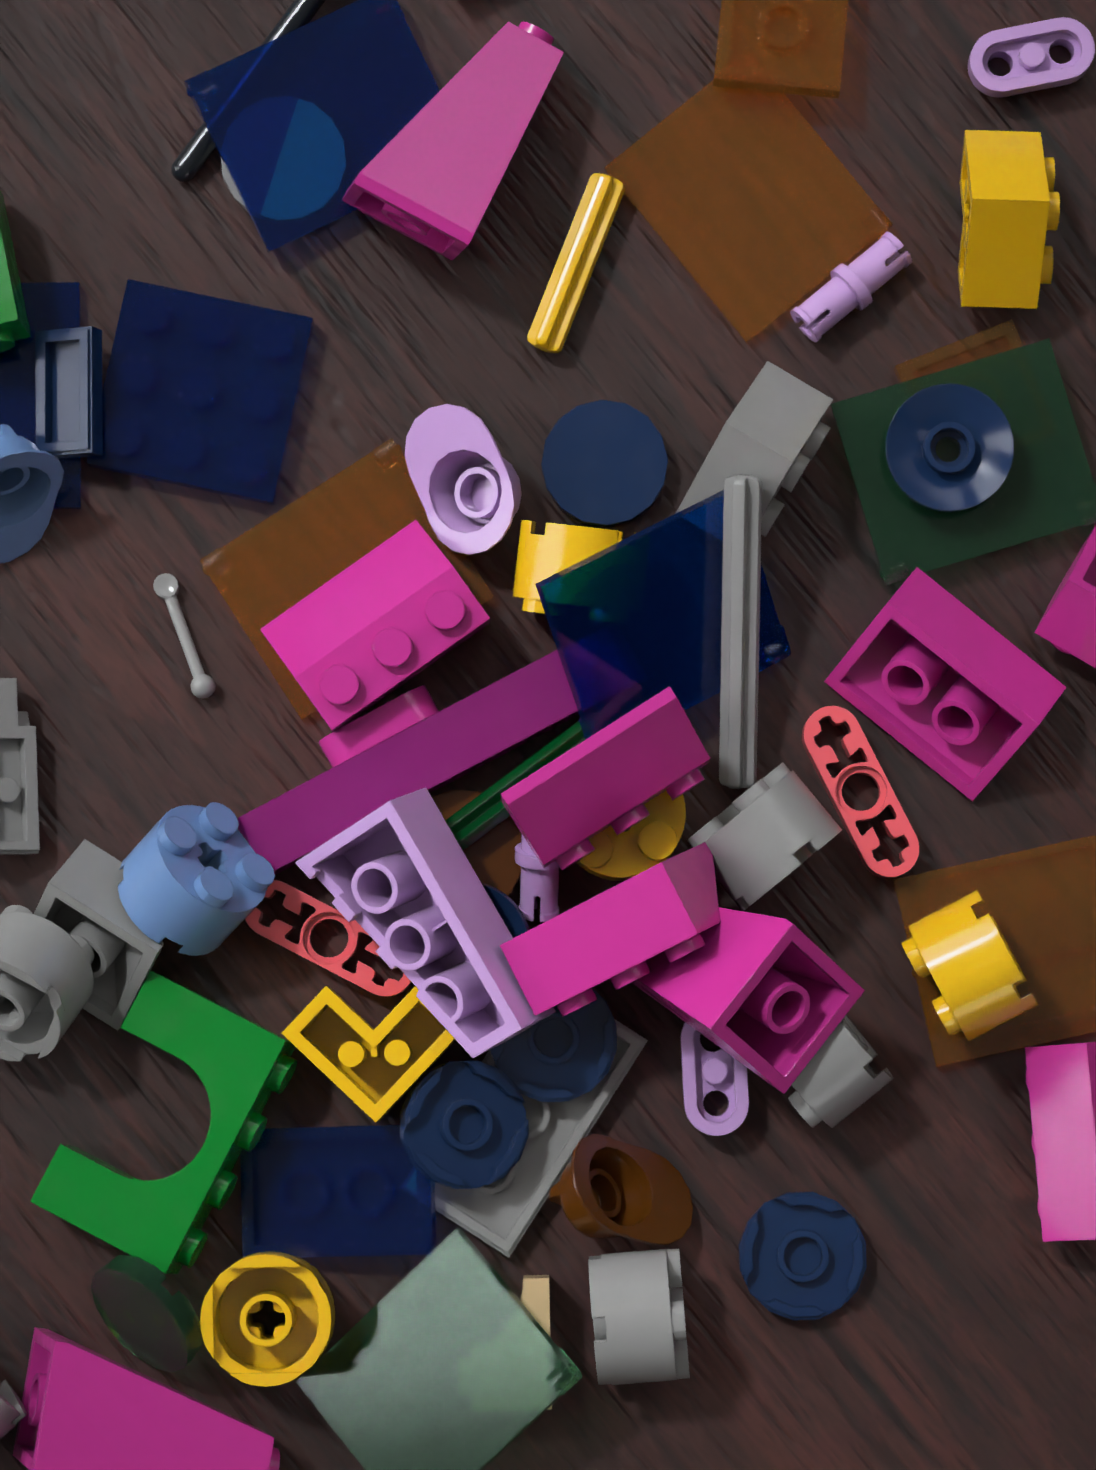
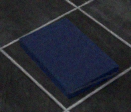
M400 1125L265 1128L261 1138L251 1152L242 1149L240 1163L243 1257L259 1252H280L295 1257L432 1255L437 1253L435 1182L428 1180L409 1161L400 1139Z

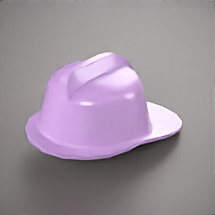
M452 404L428 408L414 420L406 436L405 460L410 478L438 540L455 552L468 555L486 552L504 538L519 509L522 496L520 479L512 464L501 456L493 435L480 417L465 407Z

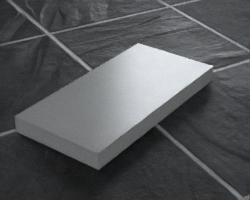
M615 1020L617 1027V1051L609 1072L592 1091L565 1102H541L522 1094L525 1101L523 1105L526 1110V1119H529V1137L520 1160L504 1178L480 1188L450 1189L428 1180L414 1166L401 1188L505 1256L510 1257L548 1198L550 1189L558 1182L568 1163L571 1162L573 1150L580 1139L587 1137L648 1040ZM489 1050L482 1062L497 1068L491 1055V1050Z

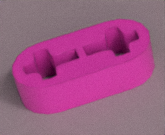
M422 685L335 730L318 743L333 768L436 714L439 710L426 686Z

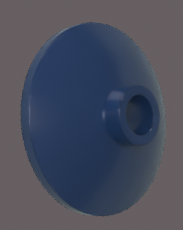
M938 384L918 391L899 407L887 431L885 454L889 471L904 494L924 507L938 511L954 512L966 510L983 503L1000 488L1012 465L1014 439L1005 414L989 396L966 385ZM941 440L953 441L959 448L958 458L952 462L942 461L936 454V444Z

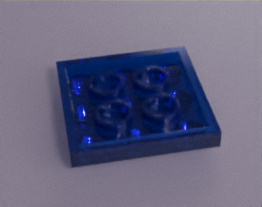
M128 279L102 392L103 456H90L87 459V464L90 467L274 505L314 327V319Z

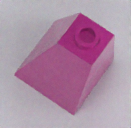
M507 22L359 172L346 190L341 201L440 255L454 260L469 245L560 62L564 52L552 46L554 38L545 30L531 23L521 22L519 26Z
M719 907L720 923L700 933L706 945L671 963L664 951L645 960L651 973L631 983L785 1094L865 990L787 919Z
M34 1327L22 1403L27 1411V1415L18 1422L13 1456L27 1469L279 1470V1449L273 1447L274 1437L263 1430L49 1329Z

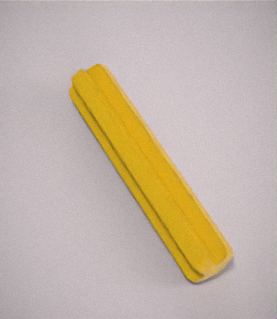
M594 173L590 176L532 322L527 340L531 345L542 351L559 353L563 349L625 192V185L610 175Z

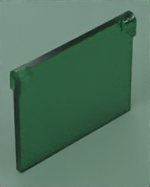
M1049 338L830 404L874 547V553L880 569L879 575L883 579L885 586L905 581L916 567L926 573L1072 528L1096 523V484L1093 481ZM948 383L966 385L989 396L1005 414L1014 439L1012 465L1000 488L983 503L966 510L954 512L938 511L924 507L904 494L889 471L885 454L887 431L899 407L909 397L924 388ZM941 440L936 444V454L942 461L952 462L958 458L959 448L951 440Z
M457 1228L296 1381V1384L365 1470H483L556 1400L571 1389L582 1378V1374L564 1350L558 1347L462 1229Z

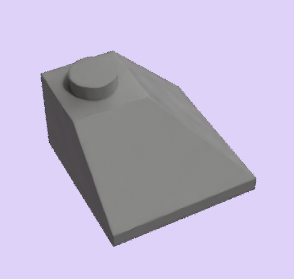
M84 839L48 882L34 915L55 923L70 935L82 937L92 947L94 960L91 963L94 985L92 994L83 1009L118 1031L164 943L162 940L158 944L147 937L126 913L118 892V885L124 879L123 869L119 870L122 862Z

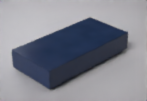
M88 326L35 331L36 446L40 451H46L58 459L103 456L102 330Z

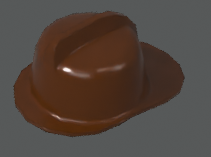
M592 1134L580 1139L573 1150L572 1161L568 1163L561 1174L559 1182L549 1191L550 1201L562 1206L567 1219L573 1227L586 1237L606 1239L622 1236L652 1245H669L681 1239L691 1226L693 1204L690 1190L680 1172L666 1158L648 1149L617 1141L604 1135Z

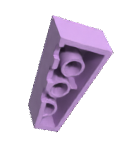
M426 787L388 801L295 862L309 879L317 877L335 897L332 904L348 922L356 920L378 944L379 948L375 952L392 970L398 967L418 988L416 997L472 1058L510 1040L556 1012L552 1007L536 1016L534 1015L500 947L501 944L513 939Z

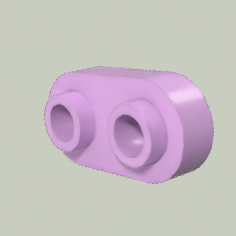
M1066 17L990 31L980 37L973 46L968 59V74L971 82L980 92L997 98L1068 85L1079 80L1087 72L1094 58V40L1090 31L1081 22ZM1057 45L1064 46L1069 50L1071 60L1064 64L1056 63L1050 57L1049 49ZM993 58H1002L1009 64L1010 72L1004 76L994 75L988 68V61Z
M685 1022L681 1030L680 1047L683 1104L686 1117L702 1133L712 1136L729 1134L743 1123L748 1113L747 1067L721 1048L715 1052L705 1050L700 1043L701 1033ZM715 1090L722 1092L728 1101L727 1109L718 1116L708 1114L703 1106L705 1096Z

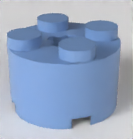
M217 802L209 803L206 807L196 805L175 807L166 812L122 861L119 870L123 869L124 879L118 885L121 903L134 924L147 937L158 944L166 937L175 943L183 945L178 952L189 956L204 955L214 951L259 905L266 894L267 888L273 882L275 874L272 865L263 856L256 854L239 832L238 819L230 808Z

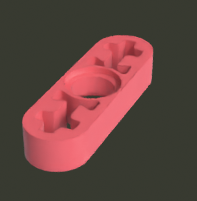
M825 706L816 710L804 724L802 744L862 863L869 872L881 878H896L905 874L915 865L918 859L919 841L859 722L850 711L839 706ZM827 718L833 726L841 724L846 726L848 734L842 738L841 745L847 757H851L856 750H859L865 762L854 763L845 767L835 778L831 777L826 767L839 762L834 750L829 745L819 748L814 740L822 731L819 722ZM855 774H864L875 781L879 795L877 802L872 808L858 811L850 808L845 803L842 796V787L848 777ZM886 807H889L894 819L881 822L887 835L891 839H897L901 836L906 843V848L899 853V859L902 863L895 867L892 866L888 859L877 862L873 857L872 851L880 845L879 838L873 827L861 835L855 823L873 819Z
M273 880L267 888L264 898L271 899L276 891L282 892L286 895L283 900V906L299 916H302L304 904H308L316 909L304 922L300 932L299 943L295 944L287 939V936L295 928L281 920L275 919L270 927L262 925L260 922L263 918V912L258 908H255L245 918L249 927L257 934L375 995L382 997L396 996L405 991L412 983L403 973L399 981L389 978L383 986L377 985L373 982L376 971L360 961L357 963L356 973L345 970L343 968L344 964L357 951L359 935L361 933L368 935V933L356 920L348 922L337 909L282 881ZM325 920L340 922L348 933L346 948L335 957L319 955L311 943L313 929L317 924ZM372 940L365 947V950L380 957L375 952L379 946Z

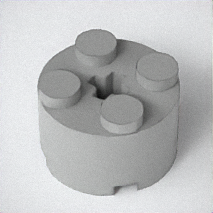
M782 762L734 800L722 813L699 829L687 841L692 847H696L704 842L707 844L713 854L716 880L738 907L744 911L799 867L814 852L833 839L842 829L793 770L790 771Z
M10 905L0 914V1059L7 1061H21L26 1054L40 1053L39 1059L52 1052L89 1000L94 985L91 963L94 960V952L89 943L80 936L68 934L55 923L34 915L29 909L21 905Z
M846 1015L792 1083L796 1091L788 1099L812 1128L822 1120L831 1128H834L892 1081L893 1076L887 1067L876 1075L869 1063L878 1054Z
M679 1248L589 1256L590 1301L594 1326V1350L598 1385H621L690 1378Z

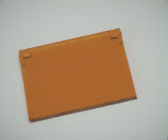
M751 51L740 55L720 75L604 167L608 175L618 179L625 185L624 195L745 343H748L830 277V272L841 263L846 264L893 226L889 218L872 201L766 72L764 66Z
M392 438L221 548H217L199 560L203 565V573L210 576L301 720L317 711V709L260 629L414 520L418 521L453 565L480 605L494 598L468 555L452 551L438 540L410 478L406 460L402 454V448Z

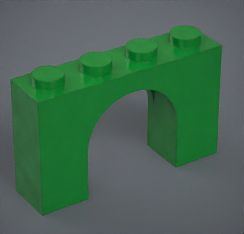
M150 970L121 1028L184 1061L199 1076L207 1091L211 1110L209 1131L202 1148L187 1166L173 1175L157 1180H141L76 1146L60 1144L30 1202L165 1274H179L183 1265L191 1268L201 1254L208 1234L201 1229L212 1208L221 1210L231 1196L238 1176L231 1173L242 1150L251 1152L261 1138L268 1120L261 1113L272 1092L281 1094L296 1069L297 1060L291 1057L295 1046L286 1038L182 984Z

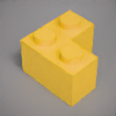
M965 130L959 183L963 213L958 262L961 307L1037 309L1040 284H1051L1053 247L1045 246L1047 230L1058 229L1060 196L1059 192H1053L1055 160L1054 157H1044L1041 132Z
M325 986L282 1032L299 1051L375 1123L379 1122L415 1082L456 1041L416 997L418 992L416 986L375 1029L331 987Z

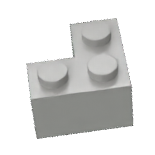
M767 361L724 424L675 514L723 542L724 481L727 477L733 475H752L760 478L762 481L761 535L766 537L785 505L775 499L779 489L783 487L789 492L793 491L810 460L812 461L831 427L822 423L821 420L833 399Z

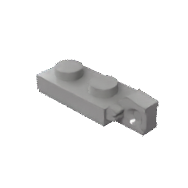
M0 678V855L38 854L40 843L36 726H30L27 711H18L17 678Z

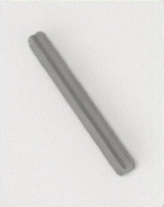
M742 474L729 476L725 479L723 507L719 781L722 785L732 789L749 788L757 781L762 481L755 476Z

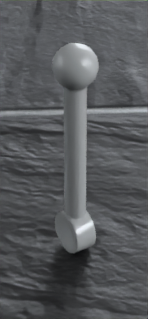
M160 574L154 580L153 588L157 596L165 600L193 676L190 685L191 692L197 698H208L215 691V681L211 676L205 674L177 599L180 589L179 583L172 574Z

